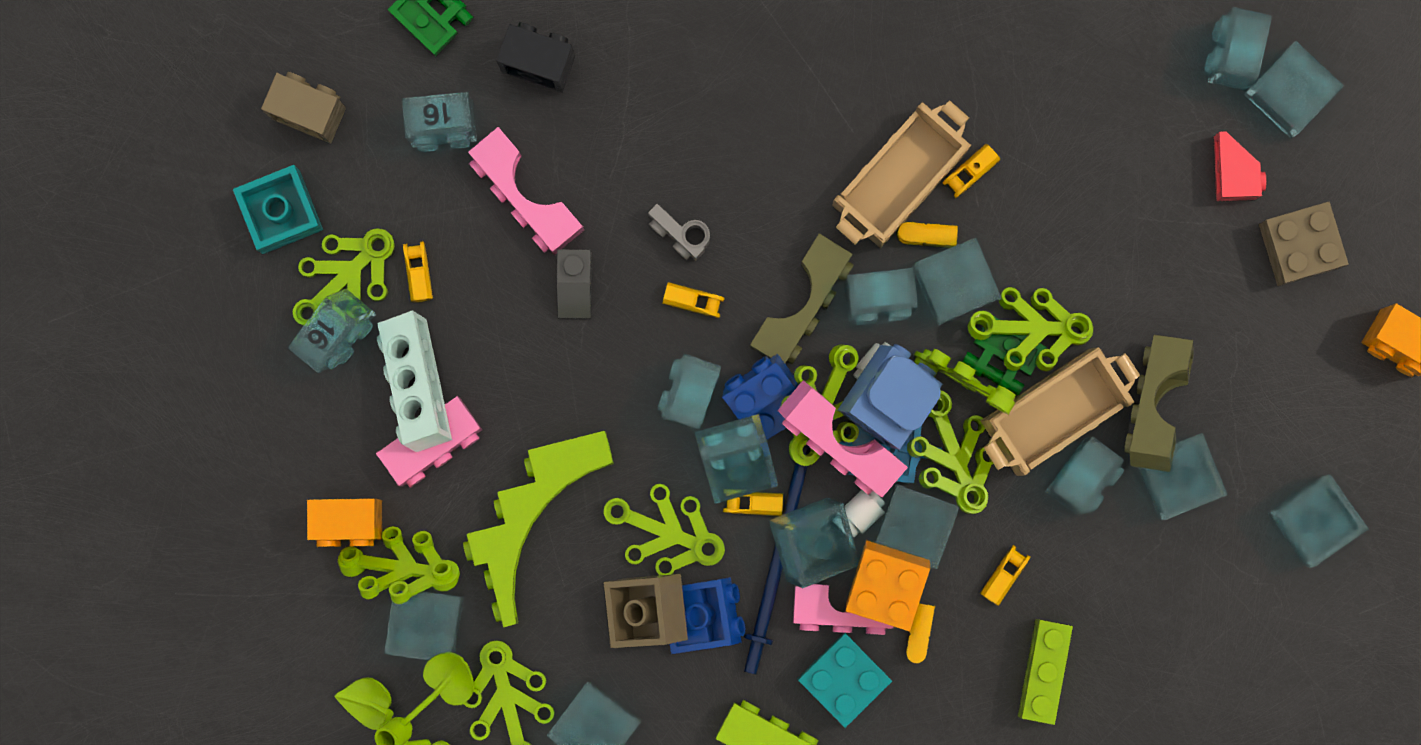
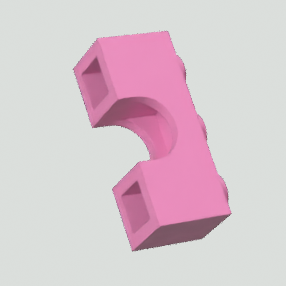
M456 396L445 404L452 436L451 441L415 452L402 445L397 438L376 453L399 486L403 487L407 484L410 488L426 477L423 472L432 465L436 468L443 466L453 458L450 454L459 446L466 449L480 439L477 433L482 431V428L460 397Z
M795 583L793 623L800 624L799 630L819 631V625H833L832 632L852 633V627H866L865 634L885 635L886 628L893 629L891 625L849 612L835 610L828 598L829 585Z

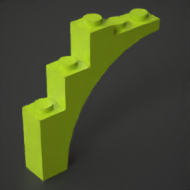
M605 431L528 450L529 458H525L524 463L528 477H535L536 482L497 492L499 499L493 500L497 518H504L505 524L467 534L468 541L463 542L467 561L473 560L474 566L488 563L489 570L484 571L485 581L488 590L494 589L497 602L492 603V609L496 622L502 621L503 627L518 624L515 603L516 570L522 547L534 522L548 503L568 485L590 472L614 464Z

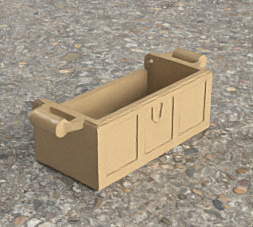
M950 100L946 105L939 106L933 110L921 102L916 111L890 137L874 158L863 167L841 195L834 199L832 206L842 214L840 223L836 228L855 245L860 240L869 238L881 249L899 229L901 224L909 218L968 152L971 144L962 137L969 117ZM941 110L961 127L957 132L937 115Z
M1099 347L1088 349L1015 397L1013 400L1015 405L1009 415L997 409L982 419L981 423L991 437L989 443L983 448L997 470L1004 466H1010L1016 476H1025L1030 473L1031 469L1055 453L1060 452L1064 447L1088 431L1093 430L1124 407L1132 405L1134 400L1128 391L1140 374L1126 353L1121 356L1106 358ZM1116 361L1129 383L1126 385L1122 383L1111 366L1112 362Z

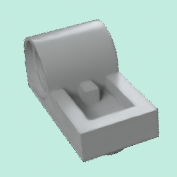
M658 204L648 212L649 218L652 219L649 223L650 227L661 237H664L666 234L676 242L672 247L684 259L687 260L691 256L697 261L705 252L710 242V232L705 223L699 220H691L680 226ZM693 228L700 229L705 235L704 240L698 245L690 244L685 238L687 232Z

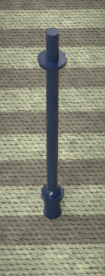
M807 444L803 447L804 455L810 452V447ZM797 463L794 466L753 634H744L745 639L751 640L744 672L757 675L764 643L773 645V640L766 638L808 466Z

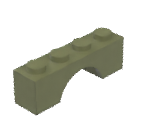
M818 234L801 262L811 285L810 298L807 304L798 313L787 318L767 317L750 344V348L764 357L767 356L769 359L778 354L785 364L789 362L793 365L802 350V347L797 344L804 334L810 337L820 321L815 318L821 306L826 309L828 308L837 293L832 290L838 278L845 281L854 264L849 262L853 254L823 235Z
M1154 335L1152 346L1145 347L1143 366H1147L1146 374L1139 376L1137 394L1141 395L1140 403L1133 405L1131 413V423L1135 424L1133 434L1127 433L1125 441V453H1130L1131 466L1171 472L1176 447V428L1164 421L1156 408L1160 399L1168 391L1179 386L1188 385L1194 358L1193 340Z

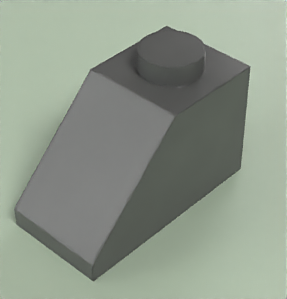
M557 249L558 318L591 319L592 252L591 250Z

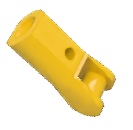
M984 144L943 181V184H948L955 192L954 197L957 198L1000 161V157L988 144ZM963 170L971 178L966 184L957 176Z
M905 222L899 227L897 238L902 244L955 248L958 226Z
M421 241L420 245L408 247V244H403L411 302L432 300L433 295L424 241ZM422 258V267H411L410 259Z
M668 282L662 304L720 318L718 309L720 302H724L725 298ZM699 296L708 298L705 309L696 307Z
M724 491V495L727 496V507L723 508L725 513L782 516L783 493ZM740 496L750 497L749 509H740Z
M1014 545L1008 550L980 592L983 597L997 606L1000 605L1031 557L1028 554L1023 556L1017 552ZM1008 561L1018 567L1013 575L1003 569Z
M920 603L918 605L909 632L911 635L909 636L907 657L913 663L922 662L927 655L928 637L931 633L935 606Z

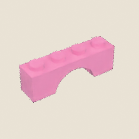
M499 127L468 152L473 159L469 165L480 178L487 175L494 183L490 190L501 203L505 200L510 202L515 208L511 212L512 216L523 228L527 224L536 233L532 239L544 253L549 249L554 255L557 254V249H563L584 231L583 226L562 202L540 205L527 200L520 194L515 183V171L521 154Z
M803 380L777 410L785 418L782 424L796 436L800 432L809 438L806 444L820 456L826 452L833 457L830 464L843 475H846L849 471L855 475L857 479L854 483L869 495L874 491L883 498L908 467L875 439L860 446H846L838 443L832 430V421L836 408Z

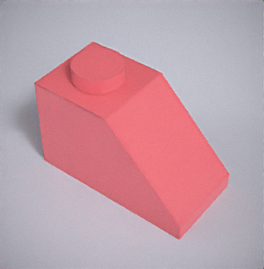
M1227 132L1217 133L1214 136L1216 201L1258 199L1262 196V191L1266 190V174L1261 172L1260 162Z

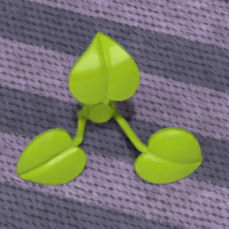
M445 652L431 658L424 668V681L431 688L435 689L434 692L405 718H392L394 712L388 709L392 701L390 693L382 683L373 678L366 677L356 680L338 692L335 698L360 723L372 730H377L375 733L377 745H450L442 740L431 744L428 739L408 741L412 735V724L410 721L436 699L439 694L450 705L466 703L473 694L474 681L467 662L458 654Z

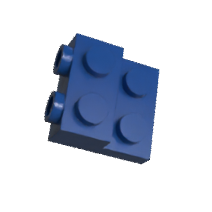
M778 354L770 359L767 356L761 358L751 367L752 370L744 376L737 374L724 385L722 398L739 421L746 423L760 444L786 428L782 424L785 418L777 410L781 407L782 400L786 396L791 395L799 385Z
M731 577L682 585L688 640L670 644L671 654L741 643V636L745 634V623L741 616L737 617L735 603L739 602L740 593L738 586L735 583L732 584Z

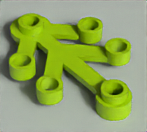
M377 228L368 231L363 238H339L333 234L324 237L322 248L329 255H337L341 250L361 252L352 261H316L311 257H306L299 262L298 270L307 278H312L317 274L338 275L312 300L303 299L295 304L293 317L296 322L303 326L316 324L321 316L320 310L347 285V307L344 309V318L351 324L360 323L364 319V310L361 307V270L370 262L372 283L367 288L368 296L372 300L379 302L383 301L388 295V289L384 284V260L389 258L394 251L395 243L391 234L384 229ZM331 239H336L338 247L332 251L328 250L327 242ZM383 240L384 248L381 251H375L373 249L374 241ZM306 262L314 263L313 272H304L303 266ZM377 285L383 288V294L380 297L372 295V289ZM308 307L312 308L314 312L312 318L304 319L302 316L303 310ZM352 308H357L360 312L356 320H351L348 316Z
M1012 287L1003 290L999 296V303L1004 309H1014L1026 321L995 320L991 313L978 311L973 314L968 322L970 335L978 340L988 339L992 334L1029 335L1017 348L1010 349L1004 357V365L1012 371H1017L1023 366L1026 357L1047 335L1060 336V338L1050 349L1042 350L1037 356L1036 365L1042 371L1052 370L1057 364L1058 357L1071 344L1083 345L1093 335V325L1088 316L1082 313L1070 314L1053 299L1051 292L1045 288H1039L1034 292L1031 297V305L1037 310L1046 309L1058 322L1044 319L1021 298L1019 291ZM1005 295H1011L1015 302L1007 301ZM1037 296H1043L1046 299V303L1039 302ZM975 325H982L985 328V332L977 330ZM1075 326L1079 328L1081 334L1075 333L1071 329V327ZM1010 356L1018 357L1020 363H1013L1010 360ZM1042 356L1049 357L1052 364L1044 363Z
M836 345L829 354V362L833 370L822 392V396L832 405L847 371L853 370L858 363V353L855 348L849 345ZM849 353L850 361L845 365L843 356ZM799 366L794 373L796 382L800 384L803 381V371L808 370L809 379L805 382L816 390L814 384L817 379L816 370L811 366ZM786 396V397L782 400L781 406H782V404L787 400V398H788L789 396ZM842 402L833 405L836 408L833 420L844 416L838 411ZM842 422L833 431V434L838 443L841 441L851 443L858 438L859 430L853 423ZM849 426L851 428V434L849 437L845 438L844 430L846 427ZM802 432L798 436L793 434L794 438L789 445V454L792 460L803 466L815 463L820 455L812 448H810V452L807 455L803 454V447L809 438Z
M924 349L923 353L918 351L914 353L915 360L913 362L917 365L923 363L934 370L936 374L939 371L968 390L980 393L987 398L986 402L1001 412L1009 415L1015 405L1013 400L1016 395L1000 385L995 388L991 385L986 387L980 384L981 382L973 377L976 370L969 365L958 361L955 368H948L947 365L951 358L937 349H933L932 352Z
M941 391L940 398L937 401L938 410L934 411L932 409L928 416L934 419L946 452L929 444L928 440L921 436L913 438L908 442L907 451L914 458L924 456L954 471L958 483L941 476L940 471L934 467L923 470L919 475V482L924 488L936 487L956 497L957 505L963 512L976 514L981 512L987 505L988 492L984 484L991 465L994 464L991 459L989 462L983 459V452L985 450L982 447L975 454V460L978 465L973 477H971L967 467L978 437L985 430L981 423L983 418L974 415L964 421L963 429L965 435L959 447L947 416L952 408V401L946 392ZM972 420L978 424L977 431L971 428ZM915 442H919L922 445L921 453L915 450ZM928 472L934 476L933 484L929 483L926 478ZM968 492L974 496L973 504L967 499Z
M664 484L654 485L650 491V496L657 503L665 524L630 510L627 502L619 498L609 500L604 506V516L611 524L620 525L626 522L660 536L640 546H629L625 551V558L631 564H639L645 557L676 544L691 550L672 559L668 557L660 558L655 566L656 572L659 575H671L676 569L696 561L706 566L714 565L724 555V543L716 534L708 533L699 511L700 502L695 497L688 496L684 498L680 507L682 512L689 516L696 537L682 531L669 500L670 491ZM662 487L666 490V497L663 500H657L654 497L656 488ZM688 500H693L697 504L696 510L692 513L684 509V504ZM615 505L623 508L624 512L620 518H614L611 515V509ZM705 543H712L715 547L714 553L710 556L704 555L702 552V546ZM633 548L641 551V558L638 561H632L629 558V551ZM662 561H669L671 563L672 569L669 573L664 574L659 570V564Z
M394 526L388 527L382 532V539L385 547L391 549L398 560L363 555L361 550L353 546L344 548L338 556L341 573L348 577L358 576L365 569L388 572V574L378 579L373 576H366L359 581L358 588L361 596L365 599H372L379 592L389 588L391 600L396 604H403L410 597L430 587L438 591H448L456 586L460 576L459 568L455 562L440 558L434 548L432 536L427 531L416 533L412 538L415 551L422 553L429 565L415 562L403 543L401 530ZM412 576L420 577L410 584L404 582V580Z
M502 641L489 642L480 652V662L483 668L474 681L473 692L478 695V701L475 704L466 702L464 705L468 708H475L481 704L483 698L481 693L493 675L497 690L480 719L471 725L470 734L476 740L486 739L491 731L490 726L502 707L511 745H532L524 740L515 704L532 713L535 719L542 724L549 723L554 718V708L547 703L541 704L511 686L507 672L526 681L527 687L532 691L542 690L546 685V677L542 672H533L513 660L512 650L506 643ZM493 651H498L502 655V661L498 664H494L490 660V655ZM533 675H539L542 678V685L540 687H533L531 685L530 678ZM542 707L548 708L551 712L550 717L546 720L541 719L538 715V711ZM477 724H483L486 727V734L484 736H477L475 734L474 728Z

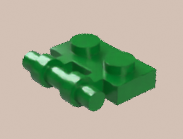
M396 0L388 9L389 13L435 57L458 34L450 23L457 18L466 26L474 18L465 9L466 5L461 0H438L446 8L441 16L429 5L432 0Z
M982 326L980 331L985 332V328ZM992 334L985 340L975 339L973 344L983 349L981 356L978 358L972 353L967 352L962 362L975 369V375L978 377L982 374L1018 396L1024 387L1023 383L1014 379L1018 370L1012 371L1007 368L1004 373L990 365L989 361L993 355L1004 361L1007 352L1010 349L1017 348L1028 336ZM1039 343L1026 357L1025 363L1019 371L1031 376L1036 367L1037 356L1047 347ZM1010 356V360L1013 363H1020L1018 357Z

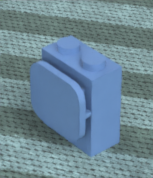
M897 344L893 346L880 345L838 408V411L886 447L900 450L911 432L921 427L940 398V388L943 384L934 378L936 373L930 367L923 363L917 365L909 359L911 353Z

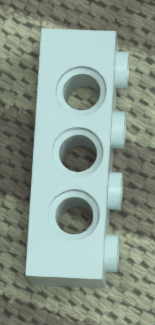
M412 310L377 323L380 333L377 336V342L380 350L384 353L386 363L383 371L386 380L390 383L392 392L390 405L397 416L399 425L396 427L398 440L402 445L415 452L451 441L452 436L427 319ZM409 347L408 353L402 358L404 350ZM415 377L414 384L408 388L410 380ZM421 407L420 415L415 418L416 411Z

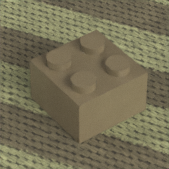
M287 72L286 76L276 73L261 110L271 120L331 144L346 110V107L340 101L341 97L336 95V91L320 84L317 85L316 89L310 87L311 85L305 82L306 79L297 74Z
M1330 201L1270 218L1259 224L1277 286L1349 265Z
M681 574L624 578L604 582L611 648L667 645L688 640Z

